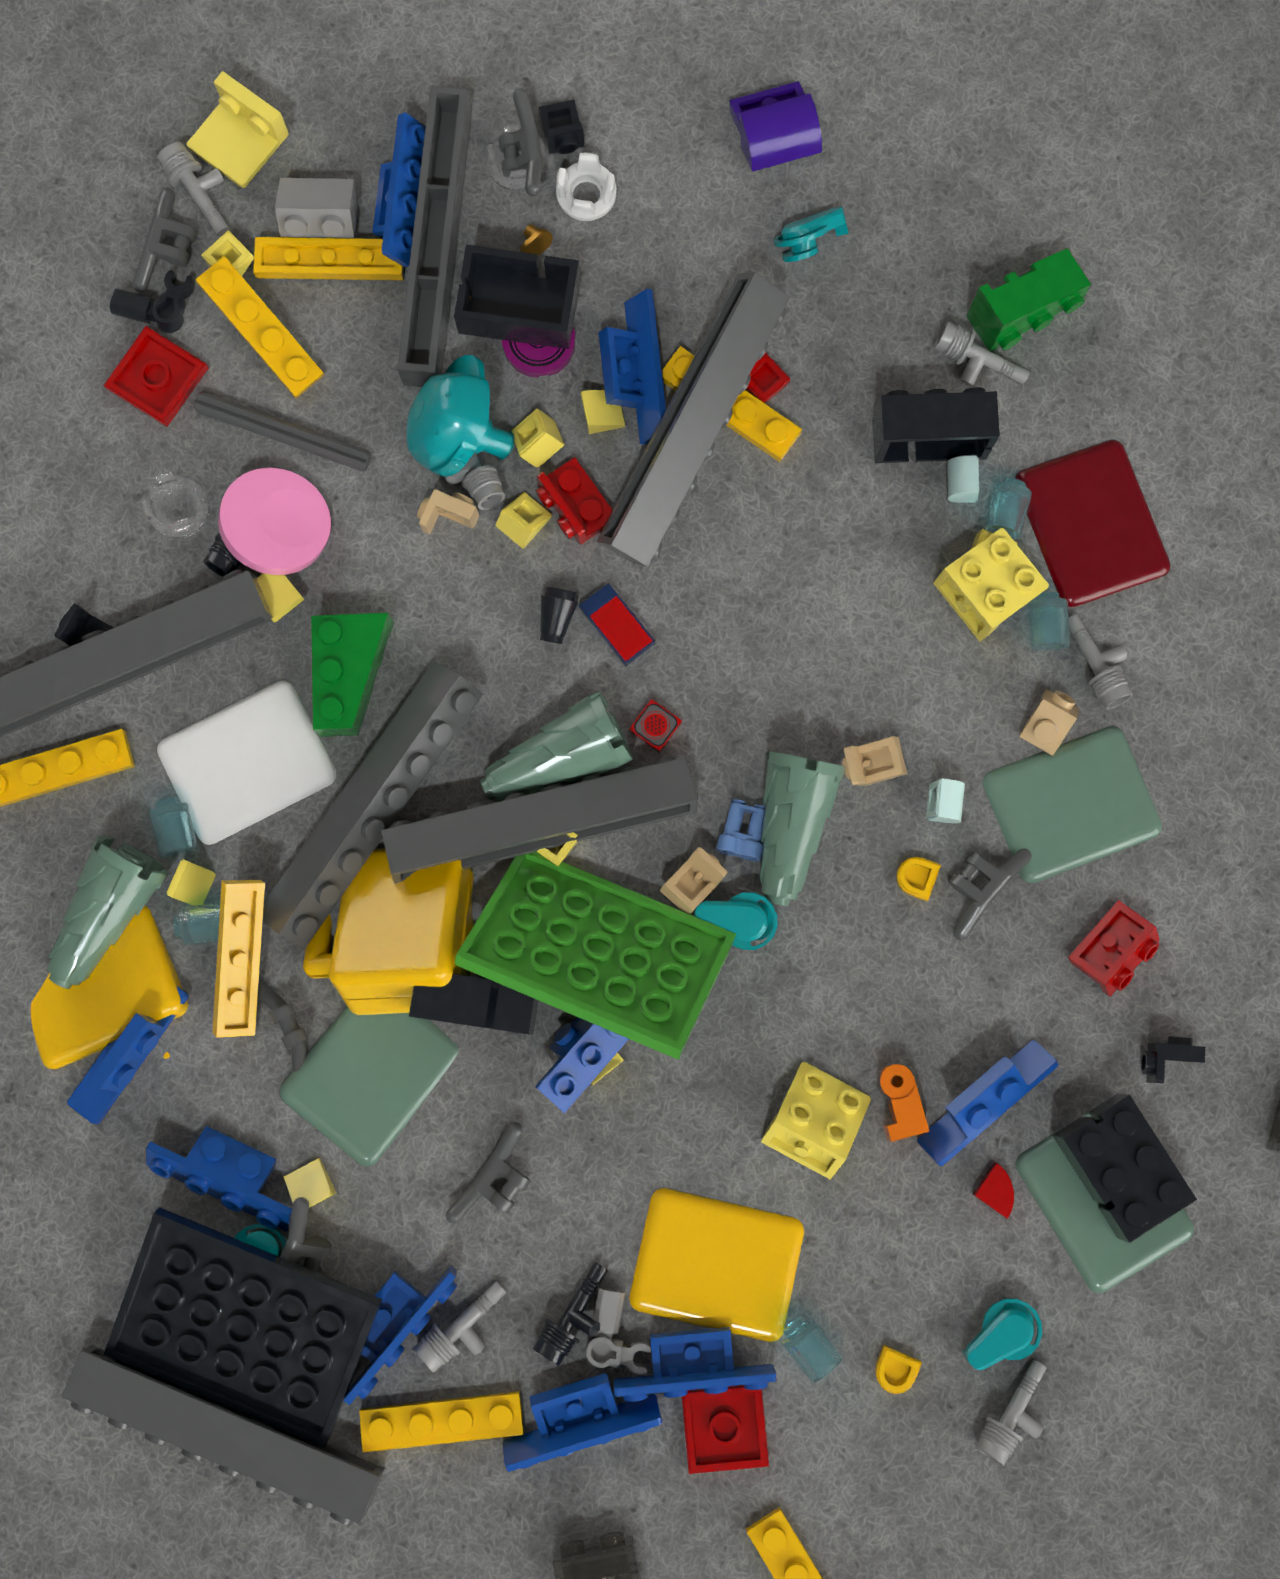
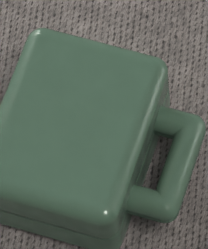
M1109 726L1061 744L1053 756L1043 751L992 770L983 779L984 789L1011 855L1013 856L1021 849H1028L1032 854L1029 863L1019 871L1020 877L1028 883L1042 881L1152 839L1159 835L1162 829L1161 820L1123 731L1115 726Z
M346 1006L308 1052L302 1067L296 1072L293 1071L282 1084L280 1097L286 1105L362 1166H372L378 1162L458 1055V1046L431 1020L409 1017V1013L356 1015Z
M1089 1112L1083 1115V1117L1092 1118ZM1094 1119V1121L1096 1122V1124H1098L1099 1122L1102 1121V1120H1096V1119ZM1052 1135L1021 1153L1016 1160L1018 1173L1085 1283L1093 1292H1106L1182 1245L1193 1236L1194 1225L1186 1211L1182 1209L1131 1243L1117 1238L1098 1208L1103 1203L1092 1199ZM1109 1201L1108 1203H1106V1204H1109V1205L1114 1206L1111 1201Z

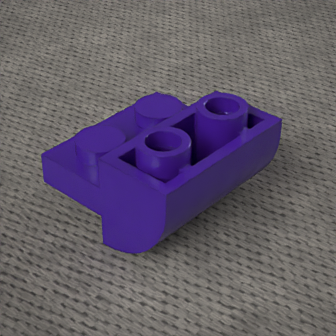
M799 81L729 100L730 113L741 136V148L752 172L822 153V137L817 111L811 94L804 93Z

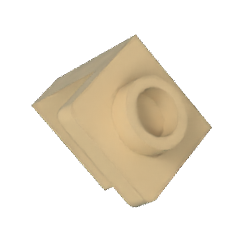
M434 489L430 499H423L417 513V518L420 519L419 525L422 531L430 535L439 515L474 529L479 514L476 506L473 505L474 501L469 497L457 492H453L452 496Z
M1046 689L1019 737L1053 756L1077 720L1079 707L1074 705L1076 703L1075 700L1064 692L1056 690L1053 693Z
M892 736L865 745L844 748L845 758L842 760V765L846 767L844 773L853 785L866 786L908 774L899 737Z
M698 847L680 869L663 885L660 892L681 911L691 914L726 876L727 871L721 866L715 856Z

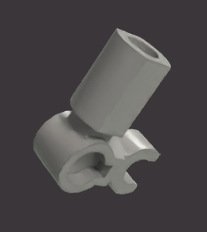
M599 1287L593 1319L600 1323V1330L588 1342L586 1349L588 1361L598 1368H605L607 1366L619 1368V1365L623 1364L627 1365L629 1370L635 1374H646L647 1366L637 1364L633 1356L638 1351L650 1352L651 1345L644 1341H636L631 1345H624V1340L612 1338L613 1334L619 1333L626 1292Z

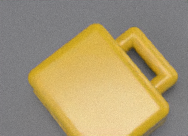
M385 848L374 849L341 897L332 953H330L332 920L329 914L305 949L303 960L304 972L307 976L314 979L329 978L349 1010L356 1015L409 1013L414 986L442 987L450 982L452 974L465 976L467 974L466 969L455 965L456 954L473 928L472 890L474 876L471 868L463 869L461 860L417 870L402 882L394 884Z
M145 905L139 915H135L115 945H110L90 977L81 982L80 985H72L70 989L60 987L49 979L51 975L49 973L31 1003V1022L42 1063L49 1069H59L105 1049L107 1044L119 1038L136 1013L151 1017L155 1021H159L172 1014L176 1015L174 1019L182 1016L188 1008V1000L185 1004H180L181 999L177 987L183 988L150 909ZM168 1052L163 1055L165 1059L170 1057Z
M660 1188L651 1196L629 1295L630 1304L636 1311L711 1329L730 1327V1332L733 1334L767 1342L777 1341L783 1335L804 1236V1226L800 1220L794 1217L668 1188Z

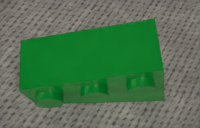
M1068 248L1032 263L1030 266L1031 270L1019 277L1015 272L1006 275L1003 278L1006 284L995 289H991L989 284L978 288L966 317L989 351L992 352L999 347L1005 351L1016 345L1022 339L1021 335L1030 329L1038 332L1052 323L1054 315L1063 310L1066 314H1070L1085 303L1084 297L1091 287V283Z
M389 613L311 616L313 730L320 737L359 736L373 692L372 688L376 675L381 666L388 637L394 625V621Z

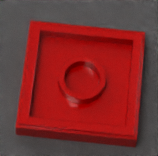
M145 326L103 386L160 424L168 427L209 367L205 362Z
M744 1385L728 1386L726 1392L717 1394L705 1393L704 1389L687 1390L688 1394L682 1396L689 1474L769 1467L762 1389L747 1390L744 1388Z

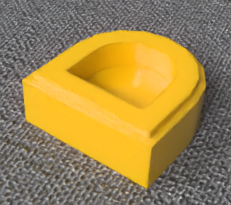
M908 858L897 869V885L904 893L927 902L941 865L925 858Z
M883 1344L875 1366L876 1380L889 1393H904L915 1382L922 1362Z

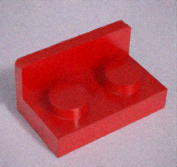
M575 457L547 476L544 472L537 475L539 488L535 491L547 509L553 506L561 518L557 520V523L568 539L574 536L581 545L603 530L613 510Z
M1118 900L1070 954L1068 959L1072 965L1098 983L1102 991L1111 997L1116 990L1122 991L1128 986L1134 976L1133 971L1142 960L1147 962L1155 955L1159 948L1158 942L1160 940L1157 928Z

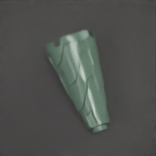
M597 691L568 708V712L541 727L539 733L508 750V755L484 770L485 778L481 779L480 783L488 799L496 798L500 802L504 801L505 797L514 793H525L527 795L538 793L546 786L560 784L565 781L570 783L595 772L601 774L632 761L634 758L632 757L626 737L615 715H612L610 711L607 712L606 708L609 707V704L603 694Z
M768 751L763 805H766L761 837V842H764L760 870L761 893L767 894L766 898L773 904L789 906L790 899L797 900L798 893L802 891L813 853H817L826 818H830L846 767Z
M105 835L97 836L90 848L92 851L76 883L75 887H78L62 920L65 923L48 956L50 962L47 970L51 973L49 979L53 983L70 989L72 985H80L81 982L90 977L110 945H115L135 915H139L155 890L160 889L168 875V870H163L164 866L125 842L118 850L113 849L111 845L115 838Z

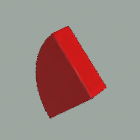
M994 1162L972 1195L1008 1219L1014 1205V1189L1006 1171L998 1163Z

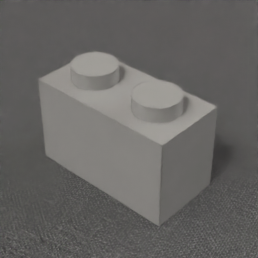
M280 178L275 204L280 237L354 239L358 217V200L354 179Z

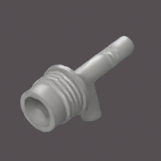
M174 142L163 148L157 158L163 166V171L169 178L170 185L173 187L185 186L217 236L228 231V225L205 192L224 182L220 171L215 168L196 178L202 166L198 161H195L191 152L187 151L182 142Z
M949 321L944 324L933 348L943 353L947 358L954 360V363L960 365L966 356L970 358L960 380L973 385L984 365L996 372L999 371V373L1022 385L1026 382L1030 371L1017 364L1014 365L1011 361L973 343L976 336L975 330L972 329L970 331L960 325L956 326Z
M475 453L458 473L445 477L452 487L462 481L465 490H468L472 500L476 502L480 510L494 508L505 499L496 468L491 465L482 466Z
M1075 614L1067 618L1065 623L1095 674V677L1088 682V687L1093 690L1097 699L1101 700L1106 710L1115 708L1128 701L1133 696V693L1128 686L1129 682L1123 674L1124 669L1122 666L1108 667L1126 660V649L1120 645L1100 653L1079 615Z
M496 1281L484 1292V1295L475 1300V1303H472L446 1329L441 1331L433 1323L431 1325L433 1328L427 1334H424L421 1337V1341L412 1349L433 1373L442 1365H446V1362H449L452 1356L460 1354L453 1345L457 1339H460L473 1355L479 1354L486 1344L471 1326L483 1316V1313H486V1310H489V1307L491 1308L492 1305H495L506 1294L505 1290Z
M1034 1359L1032 1360L1023 1380L1019 1384L1020 1387L1016 1389L1000 1421L998 1422L990 1417H987L985 1420L987 1422L986 1426H984L980 1434L981 1438L975 1448L1002 1466L1005 1465L1009 1456L1013 1455L1014 1448L1023 1441V1438L1013 1431L1016 1426L1033 1438L1039 1437L1043 1431V1424L1024 1412L1034 1393L1033 1390H1036L1037 1383L1041 1381L1047 1369L1042 1363Z

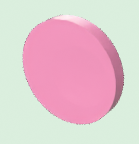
M261 468L241 475L228 487L219 508L218 527L225 546L242 564L265 574L287 575L307 568L321 555L329 538L331 517L325 499L308 480L285 469Z

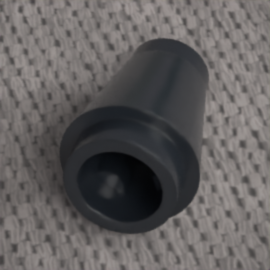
M546 587L545 596L541 595L540 640L556 644L563 643V638L566 635L578 604L574 602L576 592Z

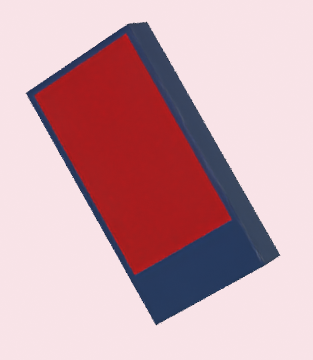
M609 583L579 605L581 612L625 667L655 645V640Z

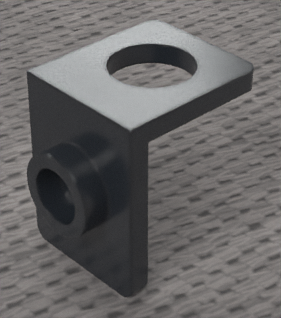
M74 603L61 619L54 636L71 647L82 642V637L86 634L98 630L106 632L114 627L92 616Z

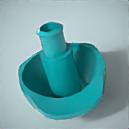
M466 354L456 359L444 374L430 377L422 386L410 407L406 428L407 449L415 461L438 476L448 477L458 473L474 453L478 454L484 451L498 457L499 460H503L513 450L514 434L492 426V421L489 419L490 387L488 380L485 379L484 363L479 357Z

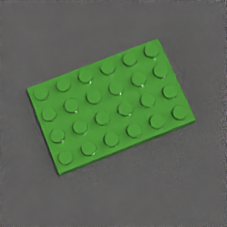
M533 852L514 858L456 954L455 965L679 1060L730 952L736 933L562 862L557 866L538 852Z

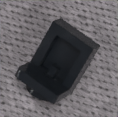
M574 99L539 107L540 119L549 154H569L578 148L584 147L583 127L579 121Z
M1168 1036V1044L1148 1043V1051L1144 1050L1141 1056L1142 1074H1147V1083L1163 1084L1165 1060L1205 1063L1206 1047L1192 1046L1193 1038Z

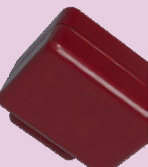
M1108 440L1023 469L1017 473L1015 477L1016 488L1059 598L1064 605L1076 607L1163 577L1169 572L1171 567L1170 560L1126 450L1121 442Z

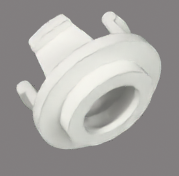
M580 153L578 163L569 166L567 169L559 168L556 177V197L559 206L568 216L580 221H592L603 217L611 210L617 193L615 176L600 165L598 155ZM583 182L593 183L600 191L599 200L593 204L592 201L574 199L573 192L576 186Z

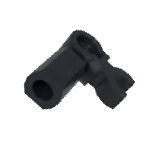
M169 270L164 278L167 290L161 294L160 299L156 302L152 297L116 288L110 301V311L113 315L147 324L151 321L156 322L160 330L165 333L177 332L184 322L185 299L191 296L195 288L193 277L187 275L183 285L175 286V273Z

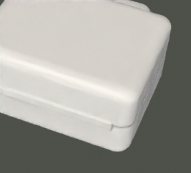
M286 680L277 681L162 739L157 746V754L199 840L208 845L215 844L331 785L336 779V769L319 735L313 730V723L295 687Z

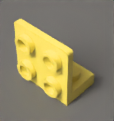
M222 71L214 81L220 96L218 99L219 104L189 139L187 147L191 152L212 167L217 168L220 173L238 186L245 188L287 138L289 132L281 112Z
M1000 528L947 566L933 583L979 642L989 636L1003 621L1049 587L1047 581L1004 528Z
M802 1062L777 1115L766 1129L761 1143L831 1180L847 1159L871 1098L807 1062Z

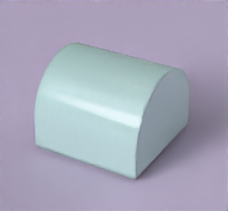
M976 455L959 456L947 461L949 501L973 503L978 501L979 464Z
M941 778L929 784L926 819L928 821L961 823L965 783Z

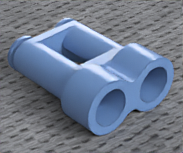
M732 799L724 833L719 835L715 850L721 854L760 862L763 852L761 837L765 806L754 805V807L747 806L746 802L742 800ZM744 812L751 814L747 835L739 833Z

